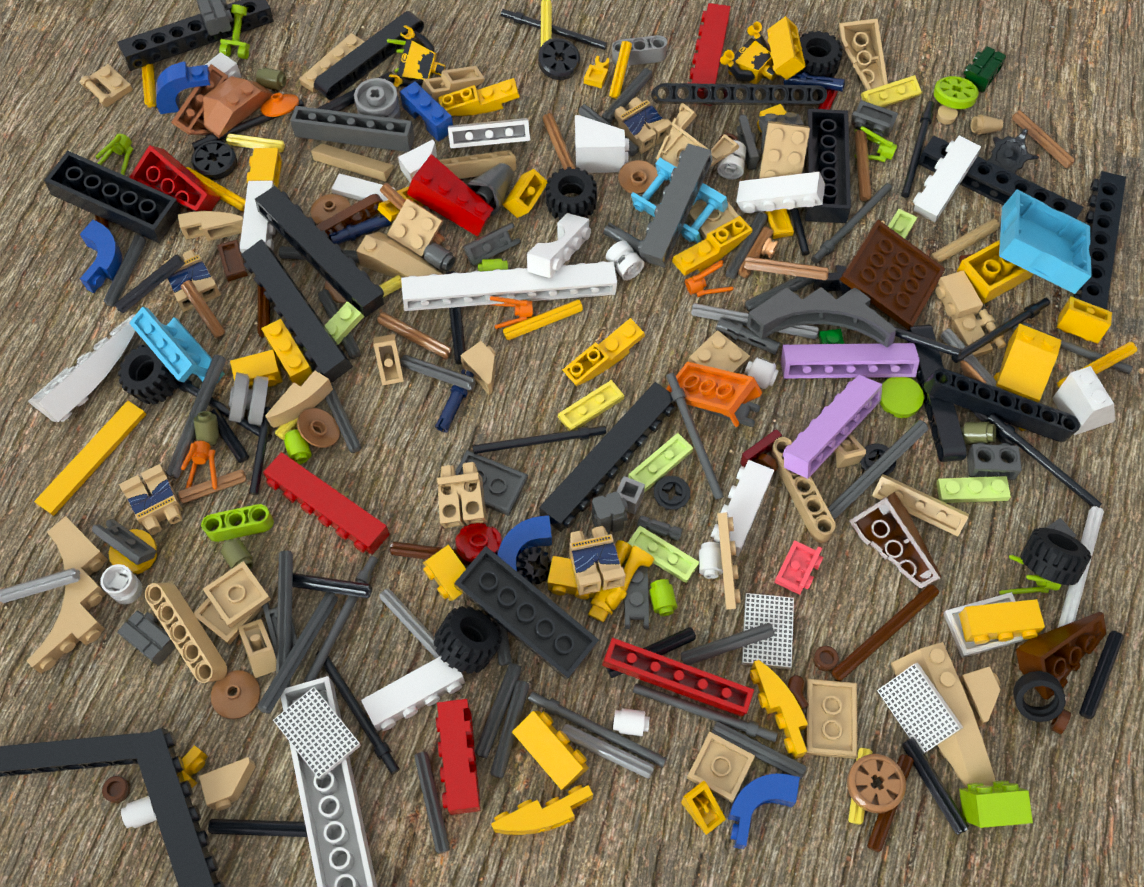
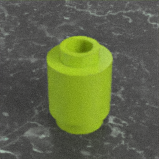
M502 258L483 259L481 264H478V271L480 272L496 269L508 270L507 260H502Z
M298 429L291 430L285 434L284 444L288 457L298 464L306 463L312 455L308 442L301 436Z
M668 579L652 582L649 592L654 613L660 614L661 617L672 615L674 610L678 608L673 586L669 584Z

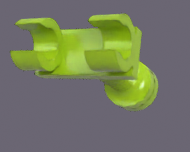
M232 4L231 13L234 14L233 39H221L219 53L222 52L224 55L230 56L231 45L238 46V57L248 59L250 44L240 42L241 18L247 16V7Z

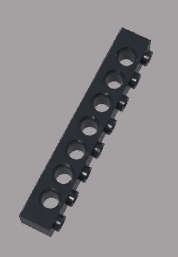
M239 0L227 4L228 8L225 9L230 10L231 13L232 4L247 7V16L241 18L240 33L274 22L271 7L266 0ZM231 13L233 19L230 22L231 30L223 33L220 31L219 34H208L201 14L117 41V44L127 67L132 71L147 64H153L231 37L233 35L234 14Z
M933 135L923 150L918 165L936 172L935 166L940 158L944 159L948 153L946 149L949 142ZM977 156L960 185L1001 205H1004L1017 189L1075 219L1078 218L1084 208Z
M1101 171L1098 178H1094L1091 183L1090 190L1093 193L1089 197L1087 206L1090 207V210H1088L1085 217V222L1090 226L1089 254L1091 257V277L1073 297L1107 310L1126 176Z

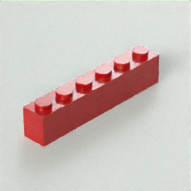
M708 3L707 11L703 10L701 22H704V25L700 24L698 36H701V39L697 38L695 50L698 53H694L692 65H695V68L691 67L689 79H692V82L688 83L716 84L731 6ZM698 89L697 96L703 99L705 96L704 92Z
M281 452L263 471L269 487L275 491L280 489L284 492V497L290 502L294 503L296 501L301 504L300 507L304 512L309 515L313 513L318 516V521L327 528L332 526L336 529V534L342 539L347 540L348 538L353 541V545L360 552L364 553L367 551L373 555L390 535L387 525Z
M613 637L602 663L604 667L740 717L747 714L754 692L752 688Z

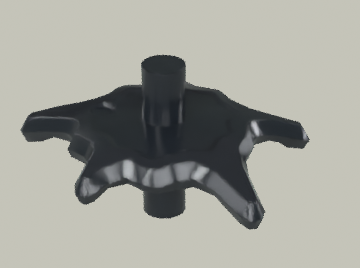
M1025 128L1015 138L1007 136L1004 139L993 137L995 148L991 151L992 156L987 161L1016 174V171L1021 169L1026 161L1039 159V156L1028 153L1025 144L1028 129Z

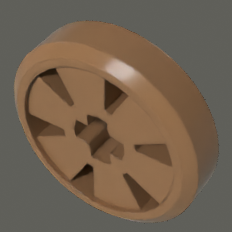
M869 754L859 758L852 765L847 776V787L851 798L859 807L871 813H885L894 809L902 801L906 791V780L901 768L895 761L881 754ZM872 777L875 780L879 778L882 781L880 784L881 790L878 787L874 789L871 786L873 782Z

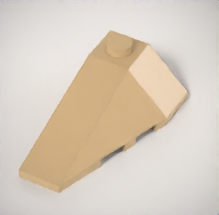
M878 18L839 23L841 43L866 91L888 84Z
M381 232L366 235L356 251L360 266L390 277L400 275L402 278L429 276L431 274L443 275L418 254Z

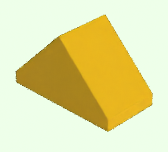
M702 781L683 796L682 805L706 835L726 820L705 781Z

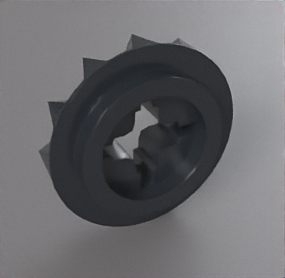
M877 443L866 446V454L860 461L861 469L866 471L874 463L873 460L878 454V458H880L889 447ZM896 461L883 473L884 475L888 476L893 472L896 467Z
M666 476L656 483L654 498L658 506L664 507L666 511L669 509L677 511L679 508L685 507L689 501L690 488L682 478ZM675 487V494L678 496H673V499L669 500V494L666 492H670Z
M529 547L523 550L517 558V572L532 585L540 584L548 580L552 561L549 559L548 553L544 552L540 547ZM537 559V564L542 569L533 571L534 567L528 562H534Z

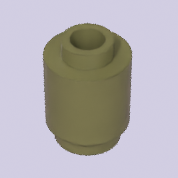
M262 68L258 69L256 73V82L265 88L281 90L286 85L287 78L281 70Z
M210 411L199 412L193 419L196 439L198 441H205L212 446L218 442L217 439L219 438L217 416Z
M966 422L965 426L961 427L966 444L980 442L989 444L996 440L995 424H990L989 422Z
M230 539L223 544L220 553L231 569L243 561L249 569L253 567V557L240 539Z

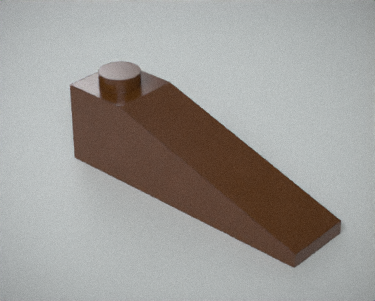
M895 492L849 520L863 542L875 548L885 560L888 559L898 567V571L920 589L942 577L907 509Z
M1097 612L1029 639L1016 648L1019 670L1023 675L1035 671L1050 673L1058 679L1062 688H1064L1068 683L1066 678L1071 671L1077 672L1081 667L1079 662L1086 653L1091 654L1107 634L1104 613ZM1034 687L1046 700L1054 695V691L1049 687Z

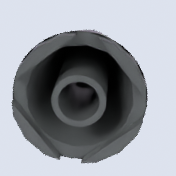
M499 163L468 182L467 186L493 208L491 216L501 209L514 177V172L509 165Z

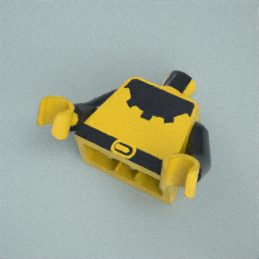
M758 21L747 29L748 34L754 36V39L750 38L735 55L733 51L727 50L720 58L721 64H728V73L733 75L738 81L757 84L763 77L773 81L777 75L772 67L771 51L763 35L759 34L762 30V25Z
M404 25L403 27L408 29V33L406 35L400 33L407 40L397 75L390 74L389 77L395 78L393 83L395 87H407L413 82L421 86L423 79L431 78L432 73L441 76L446 65L435 62L437 53L434 52L435 48L426 36Z

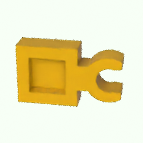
M596 56L595 65L590 64L584 76V84L602 89L608 76L609 58L604 63H601L600 56Z

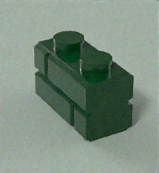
M988 46L982 52L978 51L972 61L973 64L969 63L963 73L966 75L965 79L971 81L978 88L979 92H985L1001 70L1006 55L999 51L995 52V49Z

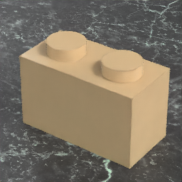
M964 270L940 277L935 292L937 297L943 302L947 315L952 320L970 314L977 316L983 303Z

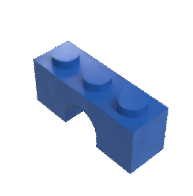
M413 82L400 91L402 107L414 119L420 115L426 125V130L438 142L449 135L448 126L453 125L452 116L418 83Z

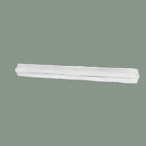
M1093 506L1089 510L1081 543L1090 551L1091 559L1104 513L1103 509L1097 506ZM1091 559L1079 582L1068 587L1058 627L1074 622L1076 619Z

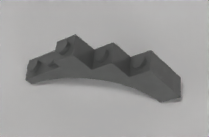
M822 287L804 299H801L798 294L793 293L789 288H785L750 311L747 327L761 339L789 327L806 324H827L858 331L875 339L885 347L893 344L897 331L890 322H887L875 310L869 307L871 299L856 288L851 289L838 299H835L831 293H828Z

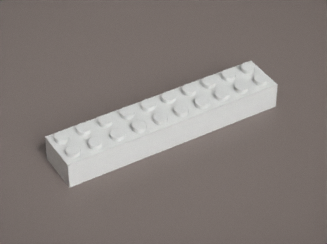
M329 676L285 688L281 695L284 711L315 687L341 719L334 683ZM290 743L317 887H377L350 757L348 756L320 780Z

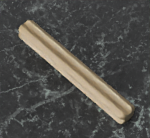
M996 219L989 220L931 254V258L937 263L945 261L997 231L1000 223Z

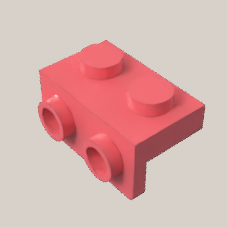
M794 540L774 583L799 595L803 588L808 590L814 578L810 573L813 568L818 570L823 557L820 556L822 548L818 546L814 550Z

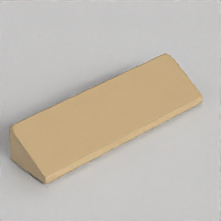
M322 143L311 151L315 161L384 182L387 181L394 168L392 164Z
M510 150L439 160L459 179L479 176L499 163H505L513 171L516 170V156Z

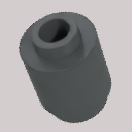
M436 242L427 245L424 250L425 261L441 271H449L453 267L456 260L453 253Z

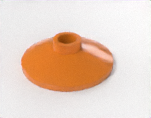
M275 93L262 104L261 112L268 117L285 115L293 111L295 106L299 105V99L293 94Z

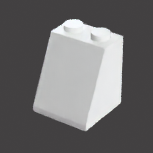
M575 115L576 167L580 168L581 171L586 170L588 173L619 172L622 166L628 163V152L625 151H629V138H625L624 130Z
M1091 366L1071 372L1052 398L1060 411L1069 413L1079 420L1080 428L1074 435L1115 421L1114 403Z

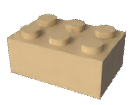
M768 121L759 179L802 174L810 131L809 126Z

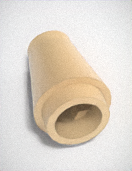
M981 114L973 117L971 121V131L977 135L1001 131L1003 128L1002 119Z

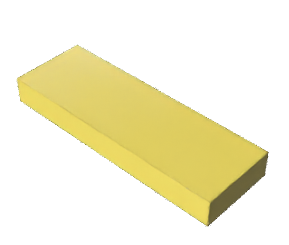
M914 75L864 91L861 97L865 102L886 107L920 96L922 91Z
M610 380L558 413V418L568 431L577 430L578 427H582L622 401L624 394Z

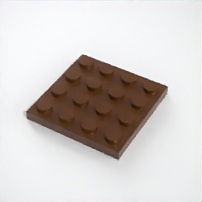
M878 219L871 227L839 280L851 289L856 288L871 299L870 303L904 328L910 330L909 327L914 326L946 268Z

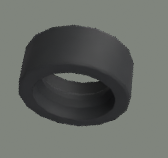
M1042 671L1029 672L1021 676L1015 683L1013 694L1016 707L1021 715L1027 719L1036 722H1046L1058 717L1063 711L1066 704L1063 688L1058 679L1050 673ZM1035 686H1045L1054 691L1055 697L1045 706L1034 707L1026 704L1024 694Z

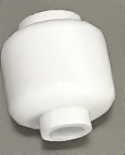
M757 357L754 362H748L744 373L754 377L760 388L766 389L768 386H773L779 370H776L774 362Z

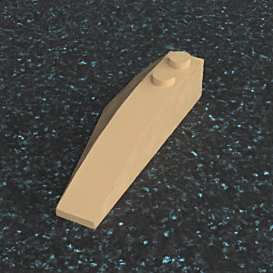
M941 642L921 648L892 662L891 666L895 676H898L913 664L918 663L963 726L962 729L937 746L944 759L947 758L954 768V773L964 787L968 788L967 784L983 783L984 786H993V781L996 780L980 730L944 643Z

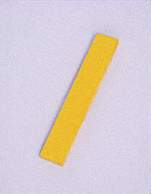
M127 401L34 502L54 516L146 416V413L130 401Z

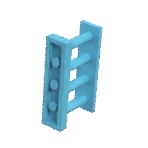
M659 158L655 163L658 176L642 196L634 192L631 194L633 206L638 211H645L655 217L656 206L649 202V199L664 180L671 181V173L674 168H677L662 158ZM702 183L694 204L697 200L701 199L707 203V206L691 227L684 224L681 231L682 236L689 242H701L698 230L710 214L717 209L724 212L728 207L727 197Z
M142 306L129 324L178 381L185 382L191 374H195L203 382L212 358L177 318L173 317L168 325L161 324L148 308ZM223 371L220 374L218 382L225 375Z

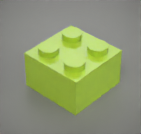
M993 781V786H984L983 783L967 784L968 788L959 789L962 815L966 822L984 828L1033 823L1029 790L1019 788L1018 784L1009 783V781Z

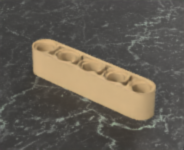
M780 437L773 444L771 457L776 460L778 464L777 471L811 537L816 542L825 543L829 541L835 530V521L811 476L807 479L784 468L783 453L779 452L778 449L785 450L793 442L789 438ZM798 487L805 488L807 492H801ZM808 507L816 508L817 512L810 511ZM823 526L828 532H822L818 527Z
M151 583L145 590L146 601L194 677L201 683L223 679L227 674V665L178 588L173 583Z

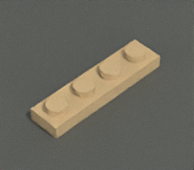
M352 33L349 34L299 78L300 84L315 93L317 91L314 88L315 79L365 41Z
M882 474L872 494L873 497L882 500L895 492L909 514L956 536H959L969 517L968 513Z
M727 512L717 513L726 610L736 609L737 603H741L740 589H735L734 580L739 579L738 565H733L732 555H736V543L731 541L730 531H734L733 517H728Z

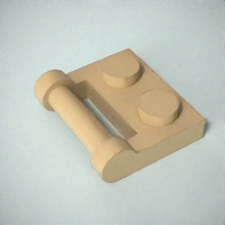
M109 64L90 76H83L80 80V84L84 88L89 89L105 107L110 106L133 90L131 84ZM96 84H101L109 94H104Z

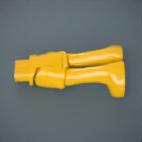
M617 540L615 547L621 567L625 560H627L624 567L626 575L624 586L603 590L601 585L600 591L595 592L594 598L590 603L592 608L588 615L603 623L608 614L612 615V610H615L627 596L626 591L636 570L640 566L650 567L655 560L646 551L634 545L632 547L629 543L622 540Z

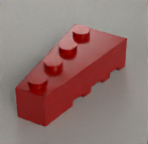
M149 145L129 176L133 180L176 198L179 203L195 211H212L221 198L165 149Z
M432 154L412 178L407 195L477 237L486 226L493 212V208Z
M468 699L437 702L438 717H436L437 732H440L441 742H438L439 757L443 758V767H440L441 783L445 782L446 792L442 793L443 808H448L450 815L479 812L481 807L473 723Z

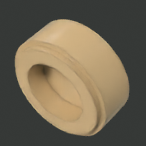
M942 105L938 109L936 118L940 123L949 125L955 122L958 111L957 109Z

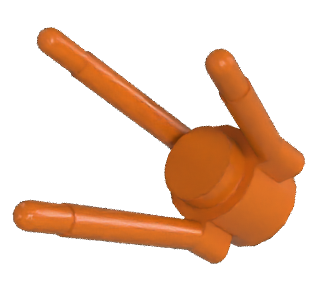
M723 260L711 265L697 275L685 279L688 292L691 295L696 293L697 297L706 294L733 291V287L704 290V287L707 286L704 277L721 268Z
M490 297L492 301L504 302L503 304L490 305L514 307V315L519 316V318L495 325L496 329L532 318V301Z
M205 441L191 443L190 450L181 466V469L185 470L192 458L193 463L186 488L192 485L197 465L205 464L209 460L212 486L214 490L217 489L214 461L215 450H211V445Z

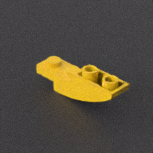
M514 78L479 90L473 85L438 97L439 104L451 116L477 115L503 109L502 103L520 98Z
M738 216L707 233L705 240L673 256L672 262L684 276L697 269L701 272L737 247L752 233L753 229L741 216Z
M630 318L601 343L597 344L595 342L562 370L576 386L581 385L600 375L630 353L629 349L645 337V333Z
M760 660L754 661L751 667L752 670H750V677L752 683L758 686L760 706L766 709L767 714L777 712L775 718L779 729H783L785 733L784 744L787 752L792 753L793 759L801 758L807 752L800 733L808 725L803 711L779 676Z
M578 785L568 791V796L562 799L555 797L546 802V807L543 809L538 800L532 802L529 799L517 806L518 810L510 814L506 811L497 815L494 818L495 822L491 823L495 833L507 835H525L549 831L574 821L575 816L572 810L592 800L593 793L589 785L584 788L582 785Z

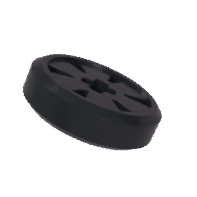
M552 38L542 44L538 53V65L546 76L555 80H565L577 72L580 64V53L572 42L564 38Z
M212 140L201 144L194 150L191 163L194 170L211 180H219L227 177L234 171L237 165V156L233 147L227 142Z

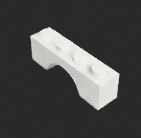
M567 213L557 223L558 240L551 243H537L527 253L528 272L551 278L570 259L572 254L579 250L580 246L589 239L591 234L589 219Z

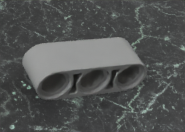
M661 35L622 39L612 44V62L614 65H617L622 41L632 43L627 66L661 62L666 58L667 39Z

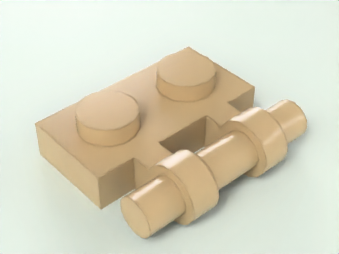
M986 309L978 313L981 317L980 320H977L974 314L953 320L952 326L966 347L985 335L982 330L983 328H987L988 332L997 328L994 324L995 319L992 315H989ZM1002 334L972 354L975 357L989 354L993 350L991 344L994 343L998 349L1004 348L1006 346L1003 340L1004 335Z

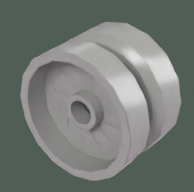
M373 78L362 82L356 88L354 99L358 114L393 119L400 118L401 110L397 90L392 82L382 78Z
M236 372L234 386L231 387L229 421L240 423L243 420L246 409L248 410V423L261 426L266 402L268 377L256 376L253 380L252 389H249L250 378L248 374Z

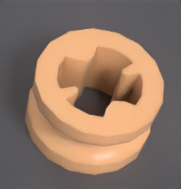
M768 238L763 246L761 255H768V258L771 259L779 242H772V239Z

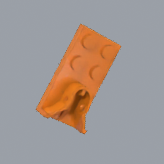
M687 362L676 375L680 388H683L687 405L730 417L735 427H738L739 421L734 413L740 405L762 395V391L754 377L692 362ZM668 385L666 390L672 392L670 385Z

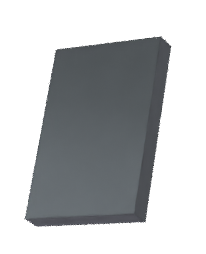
M466 450L455 471L456 475L463 474L464 463L474 462L483 480L485 507L510 516L528 480V474Z

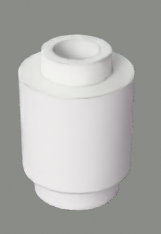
M706 542L701 545L699 550V573L704 575L705 578L715 579L723 573L719 543Z
M622 708V711L615 710L613 730L619 731L620 734L643 736V731L648 732L650 717L645 716V711L625 708Z
M149 796L130 802L121 809L122 820L126 828H138L157 820Z

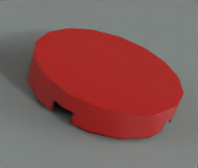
M472 523L464 526L455 538L457 553L469 562H472L485 546L498 555L502 542L499 531L493 526L492 528L486 526L484 523Z

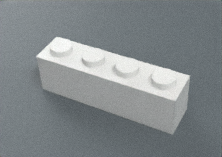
M527 118L448 126L450 148L530 141Z
M960 135L956 141L952 140L946 149L948 153L945 158H940L937 162L935 174L933 176L929 175L925 181L924 186L926 188L922 193L918 192L913 201L915 204L914 212L936 222L979 155L981 146Z
M820 172L740 181L736 202L742 213L813 207L823 204L825 183Z
M248 181L240 241L241 253L261 239L272 251L274 250L272 235H275L276 229L258 212L255 202L256 197L274 186L273 181Z
M748 460L746 467H740L736 477L739 483L737 486H732L728 495L731 501L729 505L724 504L721 513L727 512L728 517H733L734 531H730L731 541L736 543L735 556L737 557L741 552L774 472L773 469ZM715 524L711 537L714 538L713 542L720 544L719 526Z
M440 656L361 701L376 730L386 731L394 727L396 721L405 717L407 719L414 716L419 708L437 703L442 695L457 692L462 688V684L465 681L462 673L458 672L456 668H450L449 664L443 662Z

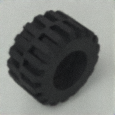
M809 31L808 34H802L800 42L806 67L798 73L807 72L812 76L834 78L838 72L843 53V47L840 45L841 42L836 40L834 35H829L828 32Z
M567 167L566 170L563 168L559 169L558 173L554 172L552 177L548 178L546 184V206L554 218L558 217L560 221L569 213L588 219V215L591 216L597 204V183L591 174L588 175V171H581L578 167L575 169ZM568 193L578 194V196L576 197H567L564 195Z
M143 344L139 345L138 349H132L131 353L124 357L125 361L121 362V370L118 371V376L121 377L119 383L122 385L123 390L146 404H158L159 400L164 402L166 397L173 395L174 389L177 390L179 387L177 383L180 381L174 377L147 344L145 346Z
M1036 528L1032 531L1020 557L1023 560L1022 562L1038 576L1058 584L1075 585L1079 582L1091 559V553L1080 541L1064 532L1050 528Z
M464 606L458 609L454 608L448 613L435 633L434 646L437 647L435 651L437 655H441L443 662H447L450 668H456L458 672L463 673V671H466L467 674H472L474 671L476 673L481 672L482 669L487 667L500 648L502 642L500 629L496 628V622L492 621L488 614H483L479 609L474 610L473 607L469 606L467 609Z

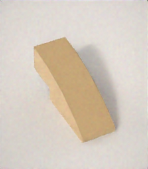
M477 66L443 70L441 77L423 79L422 88L439 103L438 97L473 85L478 86L484 82L485 78Z
M218 211L178 214L180 228L186 240L205 235L207 241L242 233L243 216Z
M314 371L302 386L293 383L265 415L270 426L275 428L298 418L304 410L314 408L333 390L330 380L319 372Z

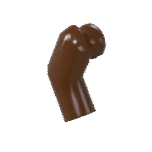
M799 675L790 677L787 687L803 710L809 706L803 696L804 680Z

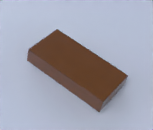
M238 240L217 245L227 281L248 276L247 269L243 264L245 262L241 255Z

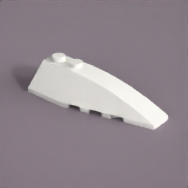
M136 314L131 315L111 331L110 335L112 337L110 339L106 337L96 343L93 348L95 351L81 355L77 359L75 367H67L28 402L51 421L63 422L72 414L71 410L75 406L80 407L89 399L87 396L107 376L123 354L135 333L134 328L129 322Z

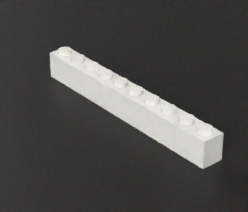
M604 261L590 264L562 265L560 270L551 278L528 272V268L496 269L493 271H473L471 273L444 275L431 274L429 276L401 278L404 311L504 303L490 300L491 296L541 301L615 295L617 288L614 262Z

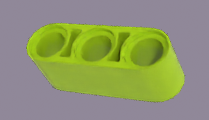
M257 504L207 515L203 518L201 527L211 541L220 542L269 531L274 524V519L265 505ZM265 515L263 520L257 521L260 516ZM242 520L241 524L234 526L237 521ZM219 525L216 530L211 531L214 526Z

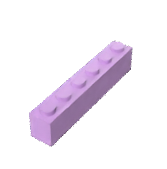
M893 343L889 347H885L882 344L783 345L781 355L784 378H856L858 375L866 378L916 377L920 361L914 343Z
M861 375L850 381L846 388L835 396L834 401L829 406H825L822 413L810 422L805 431L800 432L796 440L785 448L783 452L784 468L808 479L881 401L882 384Z

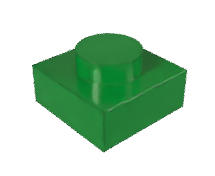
M841 329L819 332L820 344H844Z

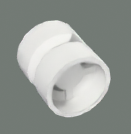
M734 140L739 145L738 150L718 162L717 170L723 178L737 179L744 173L746 146L740 141Z
M622 240L615 243L606 253V260L614 262V267L623 280L627 281L636 277L644 267V261L637 253H634L633 248L627 241Z
M112 565L102 574V588L119 604H131L140 597L143 590L142 583L125 565Z

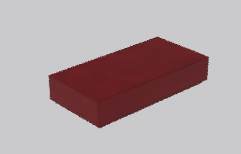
M777 429L772 431L742 453L740 464L746 467L748 460L755 462L760 454L770 452L775 440L782 437V434Z

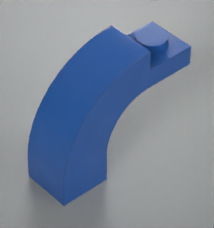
M180 62L169 66L158 76L156 81V104L160 114L174 113L180 110L178 95L180 91L187 88L210 85L208 65L187 67L186 62Z
M92 219L79 235L87 247L97 251V257L81 276L80 280L88 291L95 293L103 285L106 278L114 280L122 263V254L111 232L104 225Z
M550 516L533 517L513 527L501 542L497 556L517 571V558L523 550L529 547L552 546Z
M769 774L751 781L741 790L732 804L728 815L729 820L738 821L737 824L733 823L730 839L735 840L734 848L744 850L747 846L751 817L754 810L759 806L774 803L793 807L796 804L800 777L788 774Z

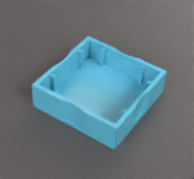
M1016 189L1002 207L999 257L1075 294L1091 277V257L1089 254L1090 226Z

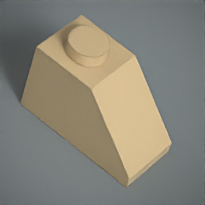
M395 334L374 337L373 345L382 386L404 382Z
M480 341L460 355L461 362L465 370L472 372L477 383L490 395L493 393L496 353L492 347L486 346Z
M262 619L239 626L238 630L254 677L257 678L276 671L275 653Z
M990 666L964 674L959 678L978 728L989 721L1001 690L999 678L992 672Z
M247 757L200 775L199 779L206 805L213 810L221 811L229 808L232 802L237 801L256 767L254 761Z

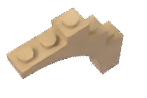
M66 516L48 530L47 533L58 547L63 559L64 569H78L80 571V580L65 585V595L61 611L53 629L42 645L27 660L29 665L41 674L50 670L64 654L72 651L76 643L81 641L87 646L89 643L96 641L105 630L88 610L97 606L106 595L105 591L90 575L99 571L108 559Z

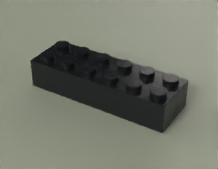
M808 108L804 126L810 127L805 154V173L820 172L825 183L822 205L805 207V221L847 223L851 210L848 111Z
M68 150L44 180L52 196L159 244L178 218V214H181L176 198Z
M487 546L483 548L454 583V587L565 680L572 675L599 641L597 637Z

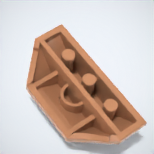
M212 64L209 66L210 85L195 87L171 122L188 135H207L212 133L204 127L203 96L228 79V75Z
M231 76L203 96L204 127L220 138L259 109L265 101L271 98L273 93L258 82Z

